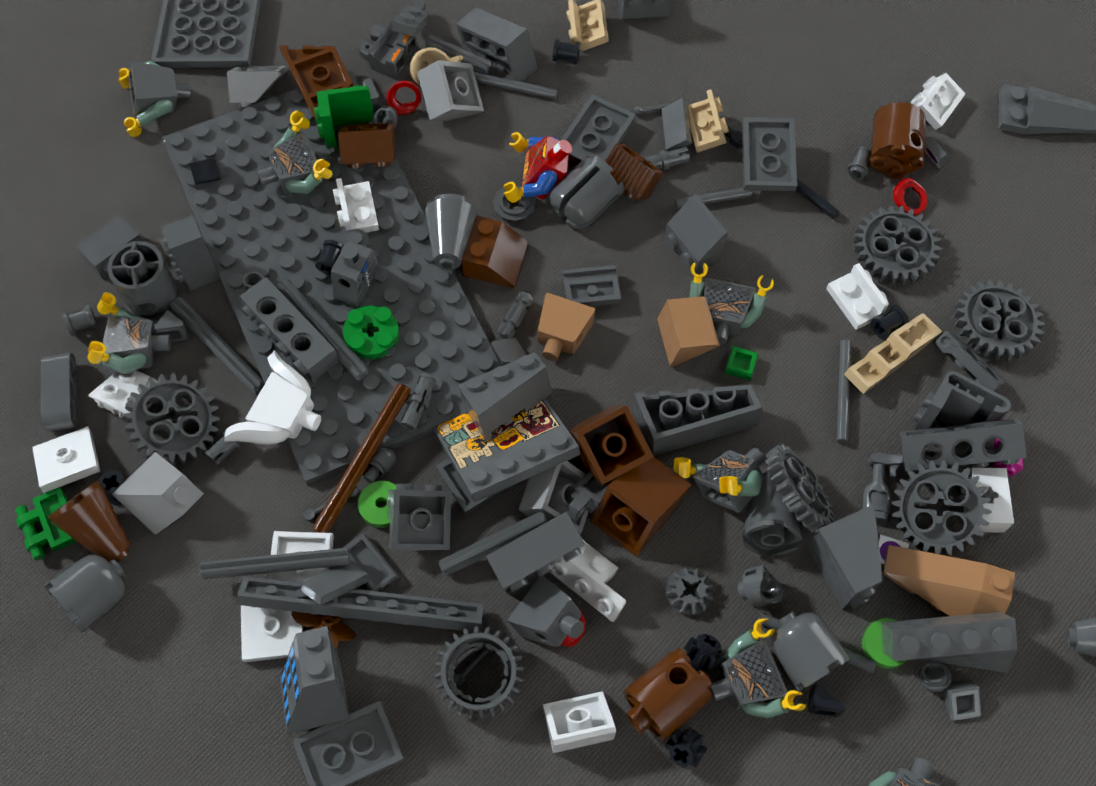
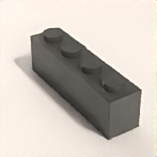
M1002 612L881 623L883 653L894 661L920 659L1008 673L1017 652L1015 618Z

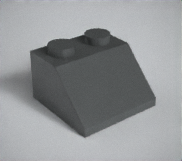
M695 194L667 223L665 241L670 249H674L678 253L682 264L687 269L691 268V265L695 263L694 271L696 274H699L704 270V263L709 268L721 261L728 232Z

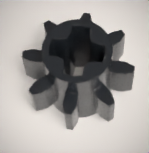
M709 634L698 635L696 639L691 637L684 648L688 651L686 654L691 661L690 665L696 671L710 672L711 668L717 670L723 660V657L720 655L722 652L720 642Z
M691 727L683 731L678 728L665 745L666 748L670 749L669 759L681 766V768L690 764L696 768L707 751V747L702 746L704 736Z

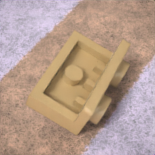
M568 0L569 10L567 11V17L571 24L569 36L572 43L580 42L581 51H585L609 42L603 1L594 0L578 6L574 0Z
M712 90L707 91L708 99L688 105L689 123L697 152L725 144L724 133L729 132L725 117L720 118L719 112H723L720 98H714Z

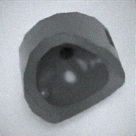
M766 563L746 569L743 573L742 581L738 582L737 588L740 597L744 601L749 600L754 607L760 608L780 602L783 598V586L767 570Z

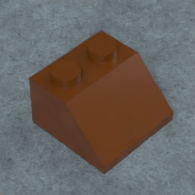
M394 122L343 125L338 132L341 164H348L349 168L363 167L364 163H374L376 167L389 166L390 162H394Z
M477 216L462 258L463 276L515 288L528 248V241L502 221Z

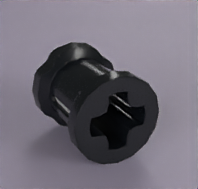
M555 39L553 61L557 62L560 59L578 64L580 42L570 44L560 42V39Z
M325 240L323 243V253L321 258L316 261L315 267L320 272L331 275V270L344 245L334 240Z
M893 305L883 316L873 318L871 320V327L879 338L887 339L892 331L908 323V317L901 307Z
M118 471L104 473L98 482L102 485L110 503L122 505L112 494L125 482L123 475Z

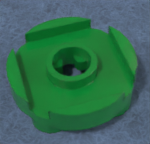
M373 305L364 306L359 309H353L348 313L347 320L343 326V337L345 343L353 352L357 353V356L363 359H378L388 354V350L397 344L399 340L398 323L389 308ZM368 328L379 330L374 332L373 337H368V334L364 333Z

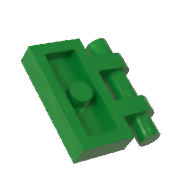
M61 487L33 498L32 500L36 508L29 511L26 505L18 506L15 509L18 516L16 523L18 528L23 530L26 538L24 541L27 552H31L35 561L45 558L46 555L43 547L48 543L50 548L56 552L77 542L51 523L48 518L49 515L68 502L66 494ZM41 521L44 531L37 534L35 525Z

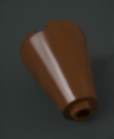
M98 481L89 485L48 516L51 523L94 555L101 556L108 562L114 559L118 563L130 553L127 548L131 543L102 485Z

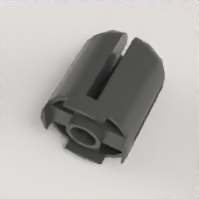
M587 155L551 190L550 203L555 214L562 221L567 218L566 224L568 226L583 230L588 228L624 193L623 182L619 185L610 174L613 170L612 167L598 156L591 159Z

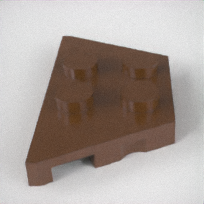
M281 45L279 47L283 58L316 123L314 107H319L317 92L353 87V82L335 46L314 47L313 45H303L302 49H288V45Z

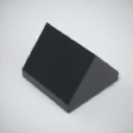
M217 157L189 163L195 185L221 180Z

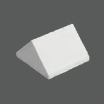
M603 691L543 704L553 753L614 740L616 727Z

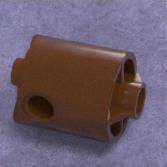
M898 102L885 105L875 112L872 131L871 166L880 172L888 174L891 179H901L904 177V174L914 172L924 166L926 117L920 107L911 103Z
M681 648L674 652H669L623 692L625 699L632 708L626 713L630 723L639 733L642 734L648 729L662 741L674 733L712 699V693L708 689L712 686L710 679L703 671L699 670L696 672L693 669L688 655Z

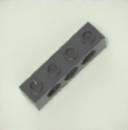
M267 277L239 296L244 306L241 310L246 318L251 322L255 320L259 324L258 329L267 340L272 338L277 343L275 347L284 358L289 356L294 361L292 363L293 367L302 376L307 375L314 382L339 362L335 348ZM274 311L272 314L266 315L267 312ZM285 329H292L287 333H282ZM302 347H310L306 351H299Z
M1019 418L900 432L905 471L911 470L916 474L920 473L918 469L919 464H922L926 470L930 469L929 464L931 460L936 463L937 468L941 467L943 460H947L948 468L951 469L955 462L959 463V465L971 464L973 468L988 466L989 462L1001 461V464H1016L1019 462V459L1027 458L1024 428ZM991 438L1000 440V445L995 450H987L985 448V443ZM965 441L970 443V449L966 453L960 454L954 451L955 446L959 442ZM930 445H937L941 448L940 453L934 457L927 456L924 453L925 449Z

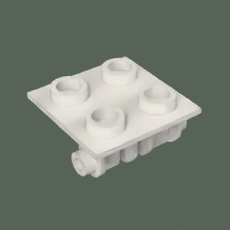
M137 370L128 374L115 372L93 390L89 397L95 399L98 407L112 411L114 415L119 414V417L123 418L124 414L131 413L125 409L126 403H134L130 399V394L132 392L140 394L137 390L139 384L148 388L147 381L150 376ZM154 404L147 405V410Z

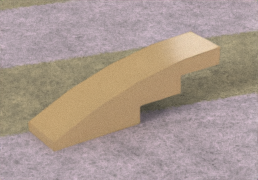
M922 313L891 333L886 341L870 350L865 358L848 368L844 375L864 394L924 349L942 333V330Z

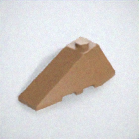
M892 545L887 546L882 574L911 594H917L931 604L930 607L938 612L942 611L948 616L990 612L1006 613L1011 602L1015 572L986 563Z

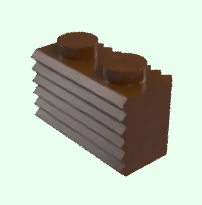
M615 144L605 161L612 167L613 170L610 174L619 185L623 182L624 193L634 200L648 199L663 175L660 169L625 144Z

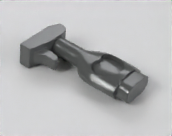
M878 452L871 454L868 458L869 466L873 467V481L864 490L863 509L872 506L877 522H886L887 515H891L892 495L884 482L885 469L889 470L890 478L894 479L896 468H899L903 463V456Z

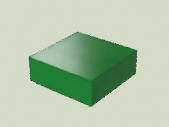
M732 346L724 373L751 381L759 353Z

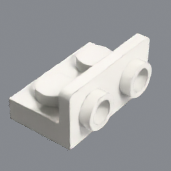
M947 73L937 78L933 76L928 79L923 85L924 90L911 101V104L920 107L924 111L926 120L935 130L943 126L965 95L964 91Z
M336 179L338 189H333L336 205L341 204L342 207L341 211H337L340 227L346 226L347 231L360 229L365 233L378 231L379 227L369 181L343 186L342 179Z
M859 263L853 266L851 273L828 283L826 288L855 330L871 323V320L876 316H883L889 305L884 292L876 287L870 273L864 270Z

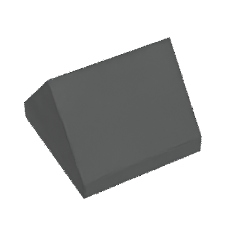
M169 310L166 311L155 325L157 335H170L171 342L189 339L184 323Z

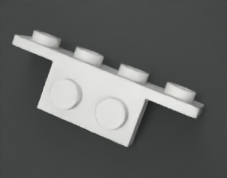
M583 540L584 547L580 549L582 554L568 562L562 559L553 564L555 569L550 573L610 621L614 622L624 608L626 600L607 586L606 583L615 575L618 567Z

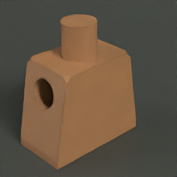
M546 293L538 326V343L545 345L542 356L550 361H557L561 351L574 354L594 323L595 308Z

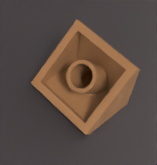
M704 296L667 299L657 320L670 367L673 368L720 346L707 299Z

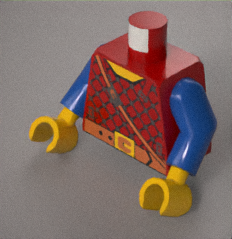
M519 132L511 134V137L516 142L509 143V145L517 153L525 151L527 147L529 149L525 155L522 188H518L514 182H508L504 185L506 190L504 195L512 203L517 202L523 195L525 198L536 196L544 200L551 190L565 177L568 155L572 152V146L567 140L559 141L556 137L551 136L530 137L529 140H525Z

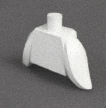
M276 351L267 357L273 372H271L245 419L248 422L237 423L227 428L224 441L271 445L283 442L287 438H296L302 427L312 431L318 429L321 423V416L311 412L314 403L310 398L311 389L308 382L301 374L284 362Z

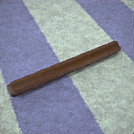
M401 383L396 385L313 526L314 532L328 533L410 395L411 389Z

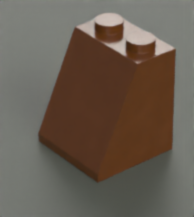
M627 405L611 406L568 429L580 448L581 455L576 457L601 485L654 457Z
M653 457L618 476L608 485L591 522L637 557L681 504L691 484Z

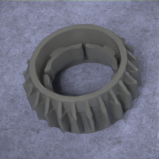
M475 626L474 633L469 634L465 628L463 637L460 638L454 634L455 642L453 644L445 642L448 650L446 652H438L443 660L442 662H435L434 665L441 669V672L433 675L434 678L440 679L442 682L435 687L437 690L445 689V692L440 697L442 700L451 698L448 708L452 709L456 705L459 706L458 715L461 716L465 710H468L469 719H472L475 712H479L481 720H484L485 712L489 711L494 718L496 708L503 712L506 711L503 703L507 701L510 704H514V700L511 697L512 693L519 695L521 693L515 685L524 683V679L518 677L517 674L525 670L524 667L516 666V664L523 659L522 656H513L518 649L517 646L508 648L510 638L506 637L500 640L501 633L499 630L494 635H490L489 627H486L484 633H480L478 627ZM484 643H486V648L489 651H495L502 659L505 666V677H508L507 662L510 661L512 668L511 679L503 694L501 693L505 689L508 679L502 681L501 688L494 695L485 699L480 697L475 699V703H486L489 701L490 703L483 705L468 704L457 698L461 696L463 699L473 702L470 695H464L457 688L454 681L455 671L451 668L450 680L452 683L449 684V666L451 663V666L455 667L458 664V658L464 652L472 648L481 649L484 647Z

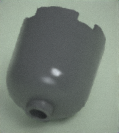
M88 555L47 581L43 586L49 595H53L59 602V608L82 633L123 598L125 589L121 576L125 573L114 559L108 562L101 556Z
M794 612L789 613L778 621L781 627L775 631L771 638L773 651L797 691L816 682L830 673V670L850 659L825 622L814 613H803L798 616Z

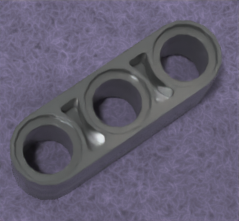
M73 353L43 356L41 359V421L45 431L75 428L78 425L77 363Z

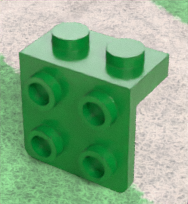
M353 86L317 92L319 107H314L315 120L318 126L319 138H325L327 149L337 147L335 126L365 123L374 120L368 86Z

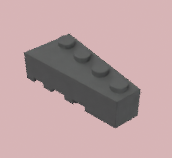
M751 385L714 387L712 391H699V388L688 389L685 393L659 391L657 395H645V392L634 393V412L653 456L759 425L762 410L761 404Z

